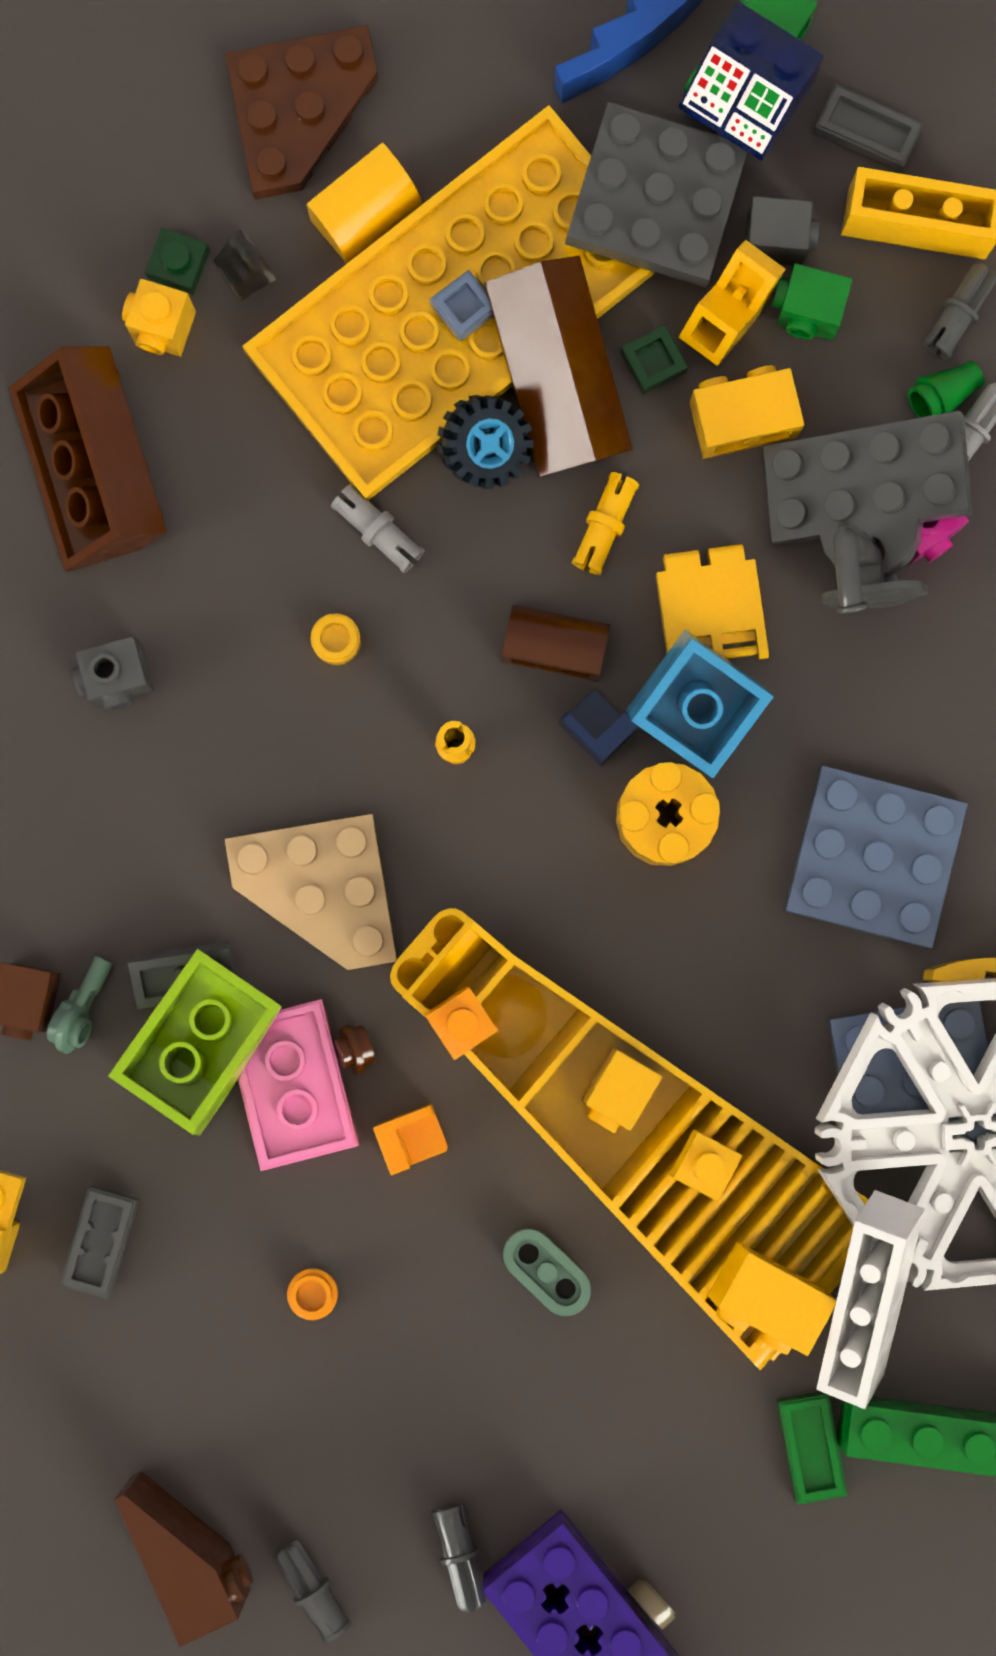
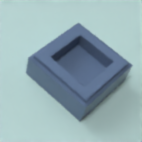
M469 270L429 299L430 306L459 343L493 318L487 293Z

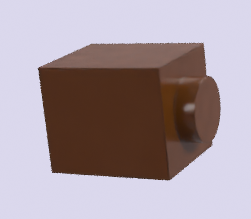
M1 962L0 1025H3L2 1035L31 1040L33 1032H47L61 973L16 963Z

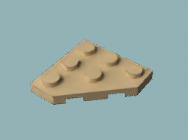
M373 814L225 839L231 883L234 890L347 970L396 962L397 953Z

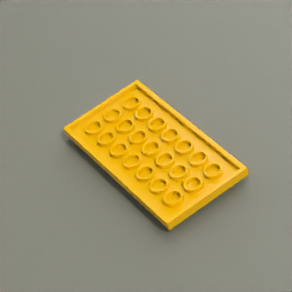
M550 105L242 346L245 354L365 499L370 500L436 448L437 444L442 443V437L437 435L439 426L445 427L447 420L443 419L447 411L453 412L456 409L455 403L459 400L468 401L469 396L489 395L499 398L512 387L494 318L459 343L430 306V298L467 270L473 274L486 291L484 286L486 281L541 261L580 255L598 319L656 273L565 244L591 155Z

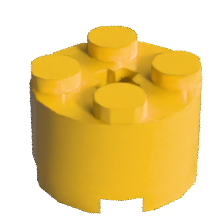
M672 762L658 763L657 765L645 768L629 781L617 803L616 823L620 839L633 856L650 865L673 866L687 862L704 850L716 833L720 815L719 800L716 797L714 788L704 776L684 764H674ZM661 803L664 807L668 804L676 807L675 817L679 820L678 825L675 827L670 822L666 827L661 826L657 822L660 812L655 808L656 805Z

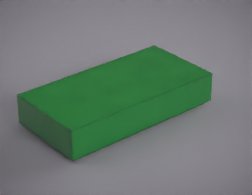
M820 1391L776 1399L793 1493L797 1505L847 1496L829 1395Z

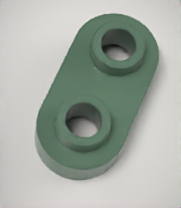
M524 1227L514 1231L507 1238L503 1249V1259L506 1268L546 1308L556 1315L572 1316L581 1312L587 1306L591 1297V1284L587 1274L543 1231L533 1227ZM524 1244H533L537 1247L538 1255L533 1261H524L520 1258L519 1249ZM562 1279H569L575 1284L574 1292L569 1296H561L555 1290L556 1284Z

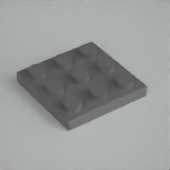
M608 102L565 244L706 288L712 274L749 145Z

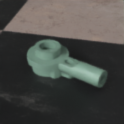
M95 956L79 990H73L69 999L62 1001L60 1007L53 1014L47 1029V1039L55 1044L58 1051L69 1054L75 1048H81L87 1042L92 1030V1021L89 1020V1009L95 996L100 993L113 966L112 963Z

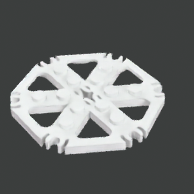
M996 978L916 983L913 985L919 991L922 1003L918 995L904 988L900 991L901 996L906 1002V1008L902 1014L895 1015L893 1009L885 1003L878 1005L881 1018L888 1023L885 1028L881 1024L879 1016L870 1012L815 1118L821 1123L836 1121L835 1126L826 1123L815 1127V1134L819 1137H834L835 1140L834 1147L829 1152L815 1153V1159L828 1167H834L817 1169L854 1227L856 1218L865 1206L853 1184L855 1174L858 1171L927 1165L908 1201L911 1204L925 1208L907 1281L916 1288L920 1286L925 1291L996 1284V1257L965 1261H948L944 1258V1254L977 1191L980 1192L996 1219V1116H993V1114H996V1033L973 1075L938 1018L941 1009L949 1003L996 1000ZM889 1048L896 1053L929 1109L859 1114L853 1109L852 1096L874 1054L881 1049ZM949 1117H959V1119L949 1120ZM975 1121L985 1129L992 1130V1132H986L985 1135L978 1136L976 1145L966 1137L959 1135L973 1130Z

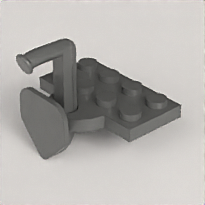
M959 410L763 446L772 543L776 546L821 539L825 554L835 565L838 590L823 593L821 595L822 604L830 608H837L836 611L839 614L858 612L866 608L895 607L929 594L928 585L918 580L898 581L897 572L912 560L921 543L924 522L973 515L964 415Z

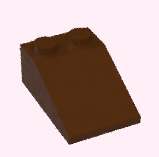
M142 1471L132 1475L114 1500L179 1646L181 1647L238 1620L250 1592L248 1585L253 1583L249 1566L243 1555L235 1556L228 1541Z

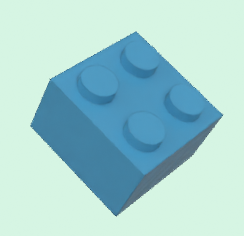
M685 629L626 711L634 724L711 778H714L774 696L763 684Z

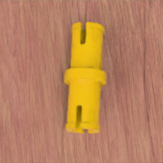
M610 473L609 480L596 510L590 511L586 519L587 524H589L576 556L571 562L583 571H585L588 564V568H590L589 573L593 575H601L603 565L615 537L622 536L625 529L622 521L635 492L639 488V483L628 476L622 486L621 473Z
M450 721L440 728L436 736L435 746L443 760L451 764H461L466 762L474 752L476 740L468 726L459 721ZM462 738L464 740L463 744L459 747H447L448 743L453 739Z

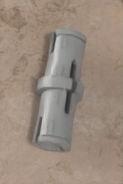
M353 484L346 486L341 492L355 504V508L352 509L339 496L334 499L331 508L342 515L363 534L361 540L368 546L374 544L403 574L408 572L414 564L400 552V549L403 548L417 561L422 557L425 549L421 546L419 547L393 523L395 518L388 511L380 512L368 499H365Z

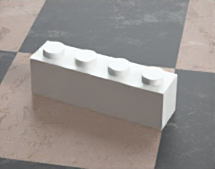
M875 1190L856 1218L816 1390L866 1409L885 1374L925 1208Z

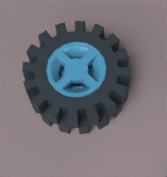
M489 395L469 396L468 401L459 400L455 403L456 409L453 412H446L443 419L447 420L444 428L439 426L437 433L438 436L442 437V443L437 444L438 453L444 455L445 459L442 460L444 466L453 472L452 475L458 479L484 489H493V485L500 487L508 485V478L510 477L517 479L523 473L519 470L521 464H529L531 457L526 455L527 448H533L534 439L528 438L527 432L532 431L530 423L522 419L524 413L519 408L513 407L512 403ZM477 438L479 439V449H477Z

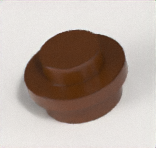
M350 1025L340 1027V1038L334 1040L338 1060L343 1068L351 1067L356 1075L365 1072V1066L375 1063L374 1051L369 1036L362 1025L351 1028Z

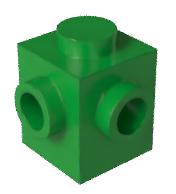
M795 263L789 279L780 278L775 290L771 307L780 309L776 326L786 328V332L789 335L799 339L810 340L816 336L833 341L841 324L853 279Z

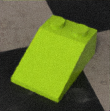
M197 949L108 1077L192 1135L200 1136L229 1095L282 1006Z

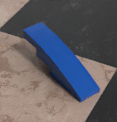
M628 0L626 15L592 29L589 52L555 66L554 88L561 103L563 104L606 82L645 56L678 28L703 0Z

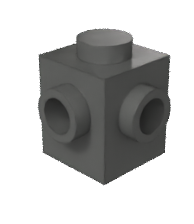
M134 636L75 652L79 666L72 668V676L79 696H87L88 701L97 707L103 705L105 711L128 707L134 704L132 697L154 691L142 644Z

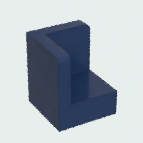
M592 691L570 713L567 712L560 718L559 723L600 766L632 737L639 727L630 720L626 712L620 715L598 691Z

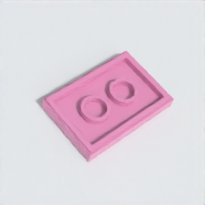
M323 999L281 1009L238 1078L260 1171L360 1145Z

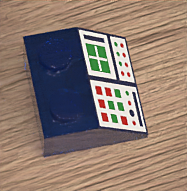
M738 2L712 40L679 104V109L762 161L814 84L824 55L741 2Z

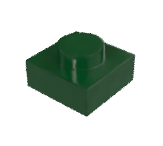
M161 228L145 270L147 278L194 295L210 252L208 243Z
M665 325L621 347L620 353L643 395L687 372L688 366Z

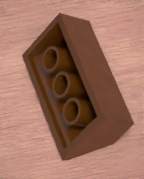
M60 346L9 386L65 572L81 569L138 551L167 533L163 513L154 492L148 465L141 450L134 427V420L130 414L120 382V375L109 346Z

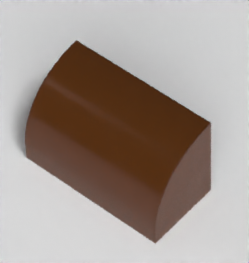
M513 604L502 649L501 662L598 682L610 624Z

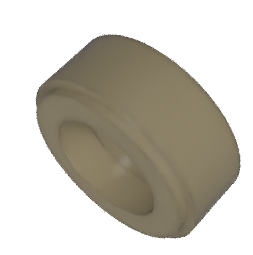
M640 1577L628 1589L629 1593L662 1630L676 1618L674 1616L676 1613L645 1578L642 1579Z

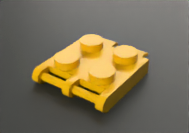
M743 544L708 548L707 566H701L699 550L664 554L663 563L665 571L657 572L655 577L666 654L686 629L726 659L757 655L758 660L768 659L769 650L756 560H745ZM748 642H755V645L723 649V646L742 645Z

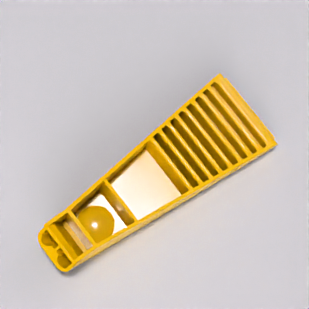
M448 908L440 911L396 960L390 974L391 984L402 995V998L424 1017L426 1012L468 985L498 1031L464 1053V1055L760 1371L770 1359L774 1362L781 1352L761 1340L763 1332L747 1324L744 1331H741L716 1316L719 1308L707 1295L737 1241L821 1286L830 1294L842 1280L853 1226L817 1169L824 1168L516 957L461 910ZM612 1047L662 1076L661 1081L631 1131L620 1125L616 1133H613L597 1124L586 1115L590 1107L585 1105L582 1100ZM693 1129L743 1155L719 1202L669 1175ZM856 1191L864 1205H866L869 1199Z

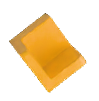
M432 1103L380 1122L373 1127L391 1176L410 1169L413 1164L442 1154L448 1149Z

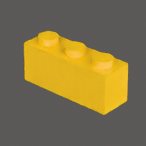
M858 167L848 188L841 235L985 260L996 244V190Z

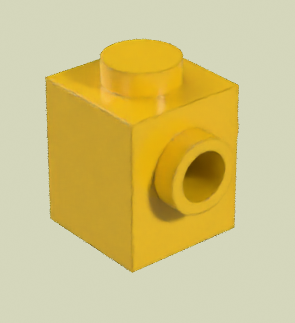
M140 278L136 293L130 292L126 297L122 311V320L125 321V326L135 345L140 349L156 355H163L166 352L181 357L196 310L188 293Z

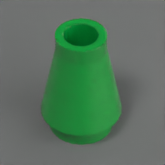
M967 361L960 366L919 377L916 379L915 385L908 390L909 405L917 418L953 412L974 391L984 386V375L975 362Z

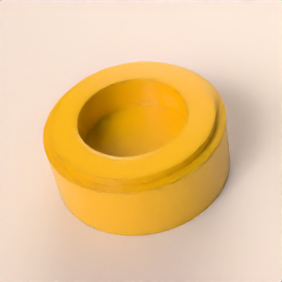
M338 613L328 614L320 618L312 628L310 638L312 648L316 655L325 663L342 665L351 661L359 652L361 635L357 625L349 617Z

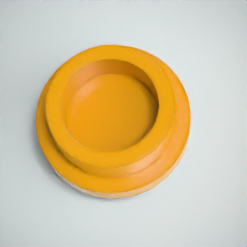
M308 1268L297 1273L291 1280L287 1290V1300L290 1308L296 1315L306 1320H318L327 1316L335 1307L338 1299V1287L335 1280L328 1272L319 1268Z

